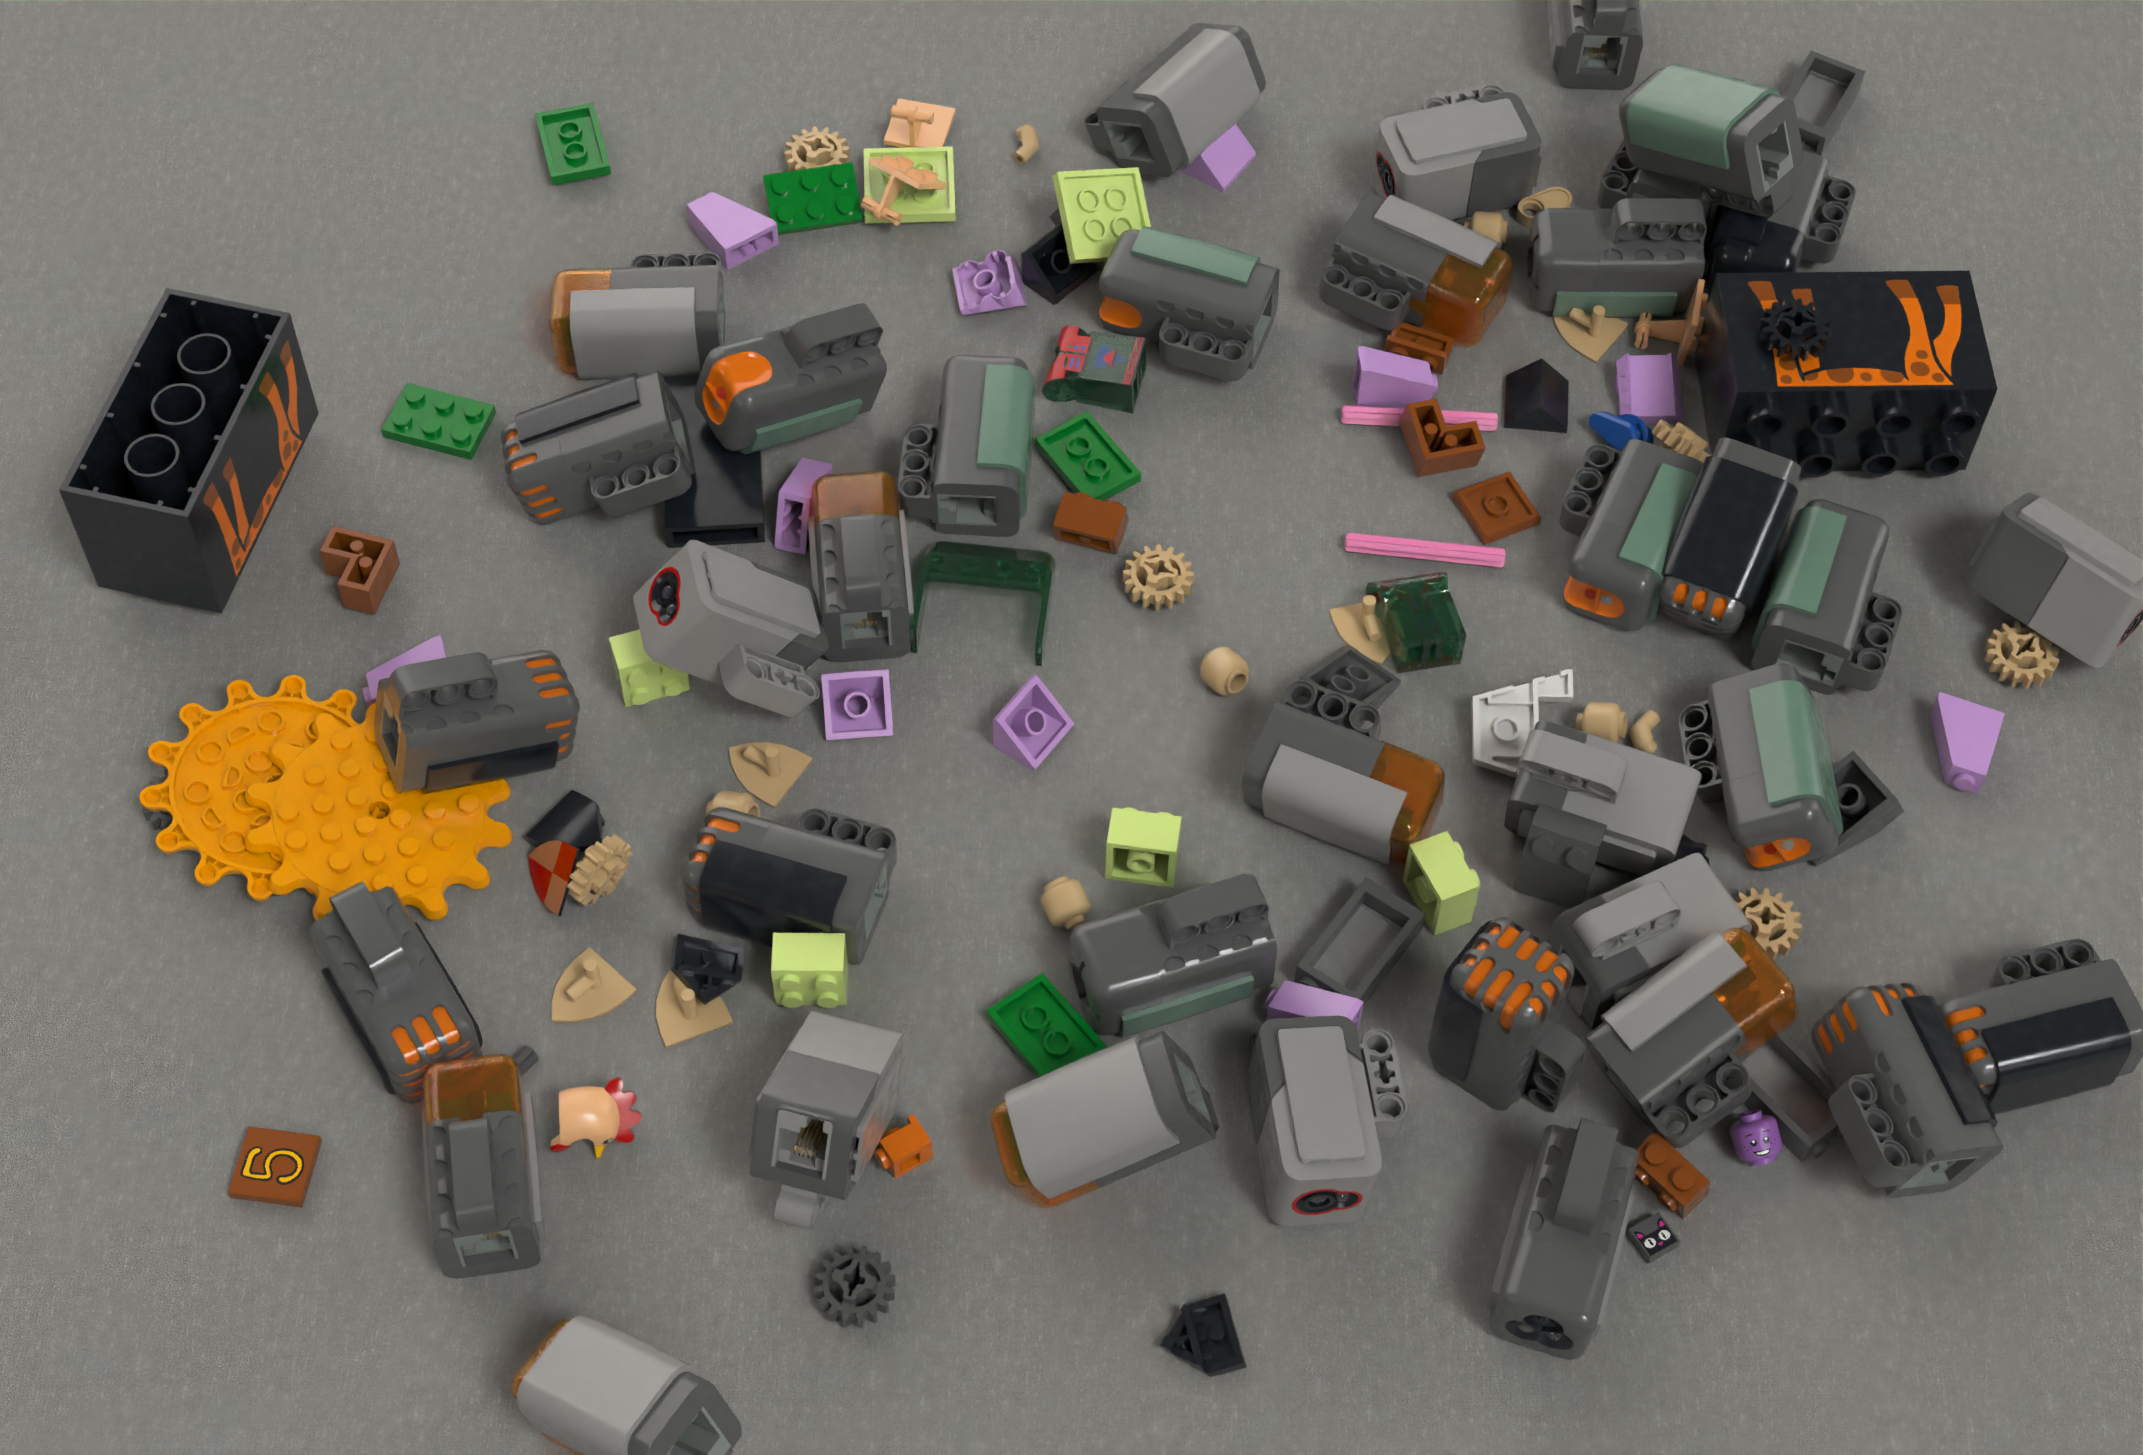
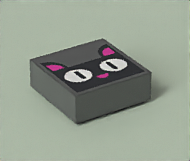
M1659 1212L1634 1225L1627 1231V1236L1648 1264L1674 1250L1680 1244V1240Z

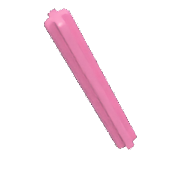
M1344 405L1341 411V421L1343 424L1401 427L1399 421L1405 408ZM1441 410L1446 426L1477 421L1480 431H1495L1497 428L1498 417L1495 412Z
M1350 532L1347 533L1345 538V550L1347 552L1503 567L1506 558L1505 549Z

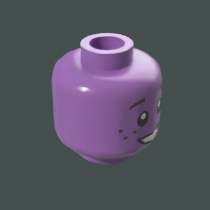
M1760 1109L1740 1113V1120L1733 1123L1730 1127V1134L1737 1158L1747 1161L1749 1166H1760L1775 1161L1777 1159L1776 1155L1783 1147L1777 1120L1771 1115L1762 1114Z

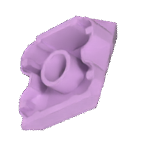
M1003 250L990 252L986 256L985 262L977 263L976 261L968 260L961 263L957 268H952L962 315L1028 305L1021 270L1017 260L1007 256Z
M1672 352L1668 355L1630 356L1626 353L1616 361L1617 374L1614 388L1615 392L1619 395V415H1636L1645 424H1657L1660 419L1668 424L1684 421L1678 359Z

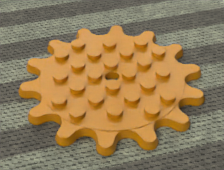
M298 675L285 677L281 681L278 692L269 697L257 695L250 683L245 680L232 681L226 689L228 704L225 708L219 711H209L197 703L184 705L179 711V718L189 730L187 737L183 741L174 743L156 741L148 748L149 759L154 764L168 770L169 775L163 783L142 789L139 795L140 803L149 811L168 812L173 816L171 825L156 836L157 848L165 854H174L182 850H194L200 853L201 860L194 870V876L196 881L202 886L212 887L226 875L239 874L247 878L248 894L255 901L264 902L273 895V892L269 889L268 881L270 876L281 867L282 862L279 856L274 853L254 854L245 847L244 839L248 832L265 825L270 819L266 811L247 804L245 800L247 788L255 782L269 783L280 779L282 771L269 758L271 748L280 741H285L297 747H307L316 741V736L312 730V723L319 714L329 713L338 723L346 727L361 725L355 722L351 716L352 710L357 704V697L354 692L348 689H340L325 701H314L307 696L306 682ZM378 806L370 813L376 819H382L389 814L386 810L379 809ZM305 888L311 895L316 896L312 890Z
M376 703L371 704L366 710L364 722L354 727L341 725L329 713L319 714L312 723V730L316 736V741L307 747H297L285 741L275 743L269 752V758L274 765L280 768L282 776L274 782L252 783L245 792L247 804L266 811L270 819L265 825L250 830L244 839L245 847L249 852L254 854L274 853L281 859V867L270 876L268 881L269 889L274 894L287 895L299 888L312 890L317 897L312 913L315 920L318 921L326 917L327 913L333 911L329 897L363 881L369 892H376L386 886L393 887L404 906H415L421 910L426 918L436 921L444 918L448 913V904L444 898V892L449 886L463 884L473 890H481L489 885L491 875L478 862L477 855L482 849L487 847H506L513 839V833L505 823L495 821L489 818L487 814L492 805L506 801L509 798L511 788L506 780L501 779L423 794L420 789L399 793L395 788L376 741L374 731ZM376 806L389 813L382 819H376L370 815Z

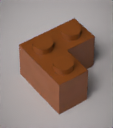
M1437 398L1407 404L1399 421L1417 477L1477 466L1486 449L1477 421L1446 426Z
M332 526L320 549L326 574L340 577L337 585L344 607L375 615L400 565L394 540Z

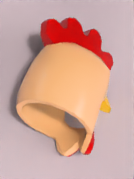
M619 1077L609 1080L605 1088L582 1086L559 1091L560 1134L551 1140V1152L559 1153L571 1147L573 1142L589 1139L593 1141L595 1156L598 1159L601 1157L606 1145L613 1140L624 1143L632 1142L634 1140V1133L630 1126L639 1124L642 1119L641 1113L638 1110L630 1109L636 1102V1094L631 1090L622 1091L623 1080Z

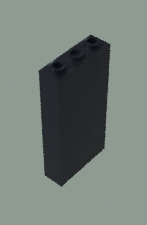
M700 375L663 377L684 414L696 470L691 475V486L685 493L665 500V531L668 548L683 547L690 540H697L710 546L765 542L762 450L743 454L740 451H729L721 445L694 402V390Z

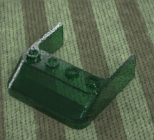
M938 541L930 545L922 559L918 578L914 614H912L910 624L911 653L918 652L929 583L942 582L1031 591L1040 594L1042 601L1035 642V665L1042 666L1055 579L1056 563L1053 556L1038 550Z

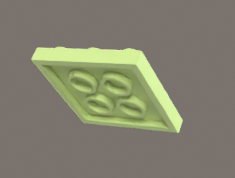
M953 146L864 149V197L868 196L880 203L891 176L869 164V159L882 158L883 155L896 159L897 155L912 160L914 162L913 167L919 170L926 168L937 173V179L946 183L945 189H917L905 183L890 209L903 215V218L898 220L901 223L956 221ZM865 209V224L891 223L885 219L881 221L876 219L873 213Z
M1139 167L1060 171L1052 176L1070 264L1107 261L1122 232L1129 229L1141 230L1144 226L1151 227Z

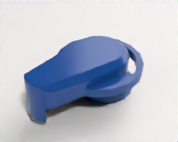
M1604 411L1595 412L1589 418V426L1607 442L1609 447L1622 451L1623 447L1627 445L1628 440L1638 439L1651 444L1654 442L1651 429L1636 415L1622 414L1616 416Z

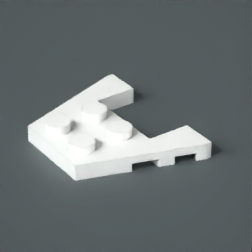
M1573 669L1560 671L1559 674L1547 678L1545 676L1535 678L1530 683L1516 687L1511 685L1473 696L1471 700L1472 763L1516 778L1520 769L1519 760L1529 732L1534 730L1535 724L1539 721L1538 702H1572L1574 697Z

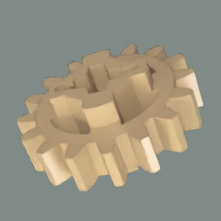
M816 126L809 133L802 129V136L799 137L793 134L792 142L786 143V151L784 152L788 171L848 163V159H850L846 139H840L838 131L829 134V128L827 127L822 132H819Z
M1660 419L1652 430V433L1663 441L1660 447L1693 457L1702 463L1707 456H1712L1711 453L1705 450L1709 443L1679 421L1673 427Z
M1157 544L1156 550L1151 551L1148 546H1144L1142 555L1134 551L1132 560H1126L1125 570H1123L1125 593H1132L1131 601L1133 602L1140 599L1143 600L1142 608L1146 609L1149 604H1154L1155 610L1159 611L1161 604H1165L1169 609H1172L1174 600L1182 604L1184 602V594H1191V586L1194 579V572H1191L1192 563L1184 562L1185 554L1183 552L1174 555V547H1169L1167 551H1162L1161 545Z
M2015 621L2012 628L2004 623L1999 631L1993 630L1984 648V651L1987 652L1984 661L1992 663L1989 668L1990 673L1997 671L2000 673L1999 681L2002 682L2008 678L2011 680V687H2015L2018 682H2022L2024 688L2029 689L2031 682L2039 687L2044 679H2051L2059 663V659L2056 658L2059 648L2051 647L2052 641L2044 638L2028 626L2022 628L2020 623Z
M615 834L611 838L607 835L602 843L597 841L595 845L588 847L584 851V856L580 862L576 864L574 873L570 875L572 881L567 885V888L570 889L569 895L579 903L587 906L589 902L595 904L599 896L603 899L605 895L612 893L616 889L620 878L627 872V867L630 864L627 860L632 856L630 851L632 847Z
M1750 888L1748 896L1740 892L1735 901L1752 925L1745 946L1747 955L1750 952H1754L1757 961L1761 960L1763 954H1767L1771 961L1776 959L1778 952L1785 957L1790 947L1794 948L1802 930V925L1798 923L1801 916L1800 912H1791L1794 904L1793 901L1783 903L1781 901L1783 894L1780 892L1775 897L1770 896L1769 888H1765L1762 894H1758L1755 888Z

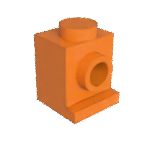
M914 1114L907 1117L908 1125L889 1130L880 1140V1147L874 1151V1156L879 1166L883 1170L888 1168L895 1179L933 1159L932 1141Z

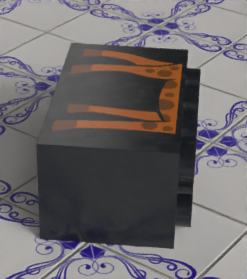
M1970 271L1716 273L1703 327L1694 354L1712 456L1719 439L1730 438L1790 459L1801 466L1800 473L1811 478L1822 477L1832 471H1863L1868 476L1881 477L1895 471L1926 470L1934 476H1946L1958 470H1966L1998 390ZM1784 298H1788L1791 303H1796L1797 299L1801 298L1802 305L1806 306L1813 302V309L1815 311L1823 309L1825 311L1823 318L1831 319L1829 328L1832 329V334L1826 350H1820L1817 358L1809 354L1807 361H1803L1800 356H1795L1793 361H1789V355L1785 353L1780 358L1777 357L1778 350L1775 348L1767 350L1768 341L1760 340L1762 331H1759V326L1765 309H1771L1775 301L1782 306Z
M170 288L165 289L59 489L98 587L213 612H223L319 414L290 313Z

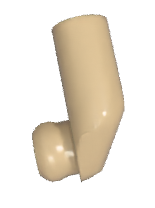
M1028 124L1018 127L1015 133L1016 136H1020L1018 141L1022 143V146L1013 154L1015 162L1019 165H1024L1039 149L1037 132L1033 126Z
M1652 710L1646 711L1631 727L1629 735L1635 749L1650 754L1657 749V744L1652 740L1653 735L1651 732L1660 722V717L1656 712Z

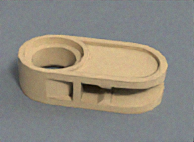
M1555 186L1525 197L1518 203L1516 220L1520 225L1531 228L1534 216L1526 215L1523 212L1524 210L1533 209L1539 212L1547 208H1570L1572 195L1567 189Z

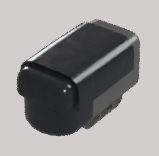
M1803 150L1802 162L1793 170L1794 173L1790 176L1793 196L1773 216L1765 218L1723 206L1702 277L1705 280L1704 290L1708 294V298L1710 299L1716 273L1797 272L1801 258L1821 264L1833 261L1856 194L1855 187L1848 181L1828 176L1827 166L1829 162L1818 154Z

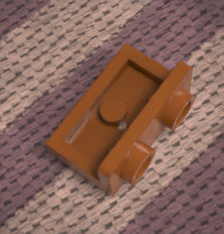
M1402 322L1396 329L1392 330L1391 335L1387 336L1384 351L1429 362L1431 372L1443 375L1455 345V338Z

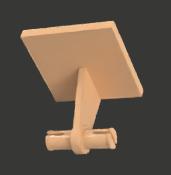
M898 98L896 106L893 105L891 109V120L883 140L884 144L901 148L944 147L955 115V108Z
M883 155L882 158H870L869 164L891 176L880 203L865 196L862 200L865 203H861V208L873 213L874 217L880 221L885 219L898 226L901 223L898 219H902L903 215L890 209L905 183L917 189H945L946 183L937 179V173L926 168L919 170L913 167L914 162L900 155H897L896 159L888 155Z
M1698 279L1684 320L1651 321V313H1648L1647 317L1646 313L1640 314L1639 321L1636 322L1634 328L1636 334L1635 347L1639 349L1642 341L1641 349L1647 348L1649 336L1680 343L1677 359L1678 364L1683 366L1686 355L1693 354L1697 339L1694 334L1700 335L1703 327L1704 317L1700 316V311H1704L1708 294L1703 293L1705 280Z

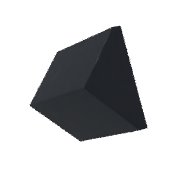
M1062 222L1021 253L1023 284L1053 305L1060 302L1098 271L1093 262L1070 264Z
M1542 358L1506 375L1504 428L1567 433L1569 381Z

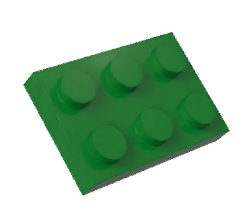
M594 103L535 113L552 185L611 174L610 163Z
M853 162L763 175L770 218L777 223L778 235L863 223Z
M407 383L385 422L382 433L383 437L472 460L496 414V409L493 404Z
M1088 411L1035 438V447L1074 493H1086L1093 499L1104 501L1141 481V472Z
M1043 972L986 1010V1018L1037 1078L1107 1048Z

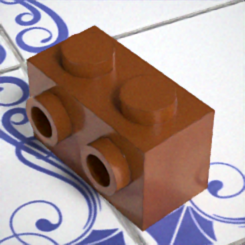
M1064 492L1053 522V529L1056 540L1117 555L1129 519L1126 506L1115 500L1101 501L1093 499L1088 494L1082 492H1075L1074 494Z
M1656 1131L1636 1149L1639 1153V1160L1634 1179L1643 1187L1648 1186L1668 1211L1672 1213L1675 1211L1684 1219L1709 1195L1710 1181Z

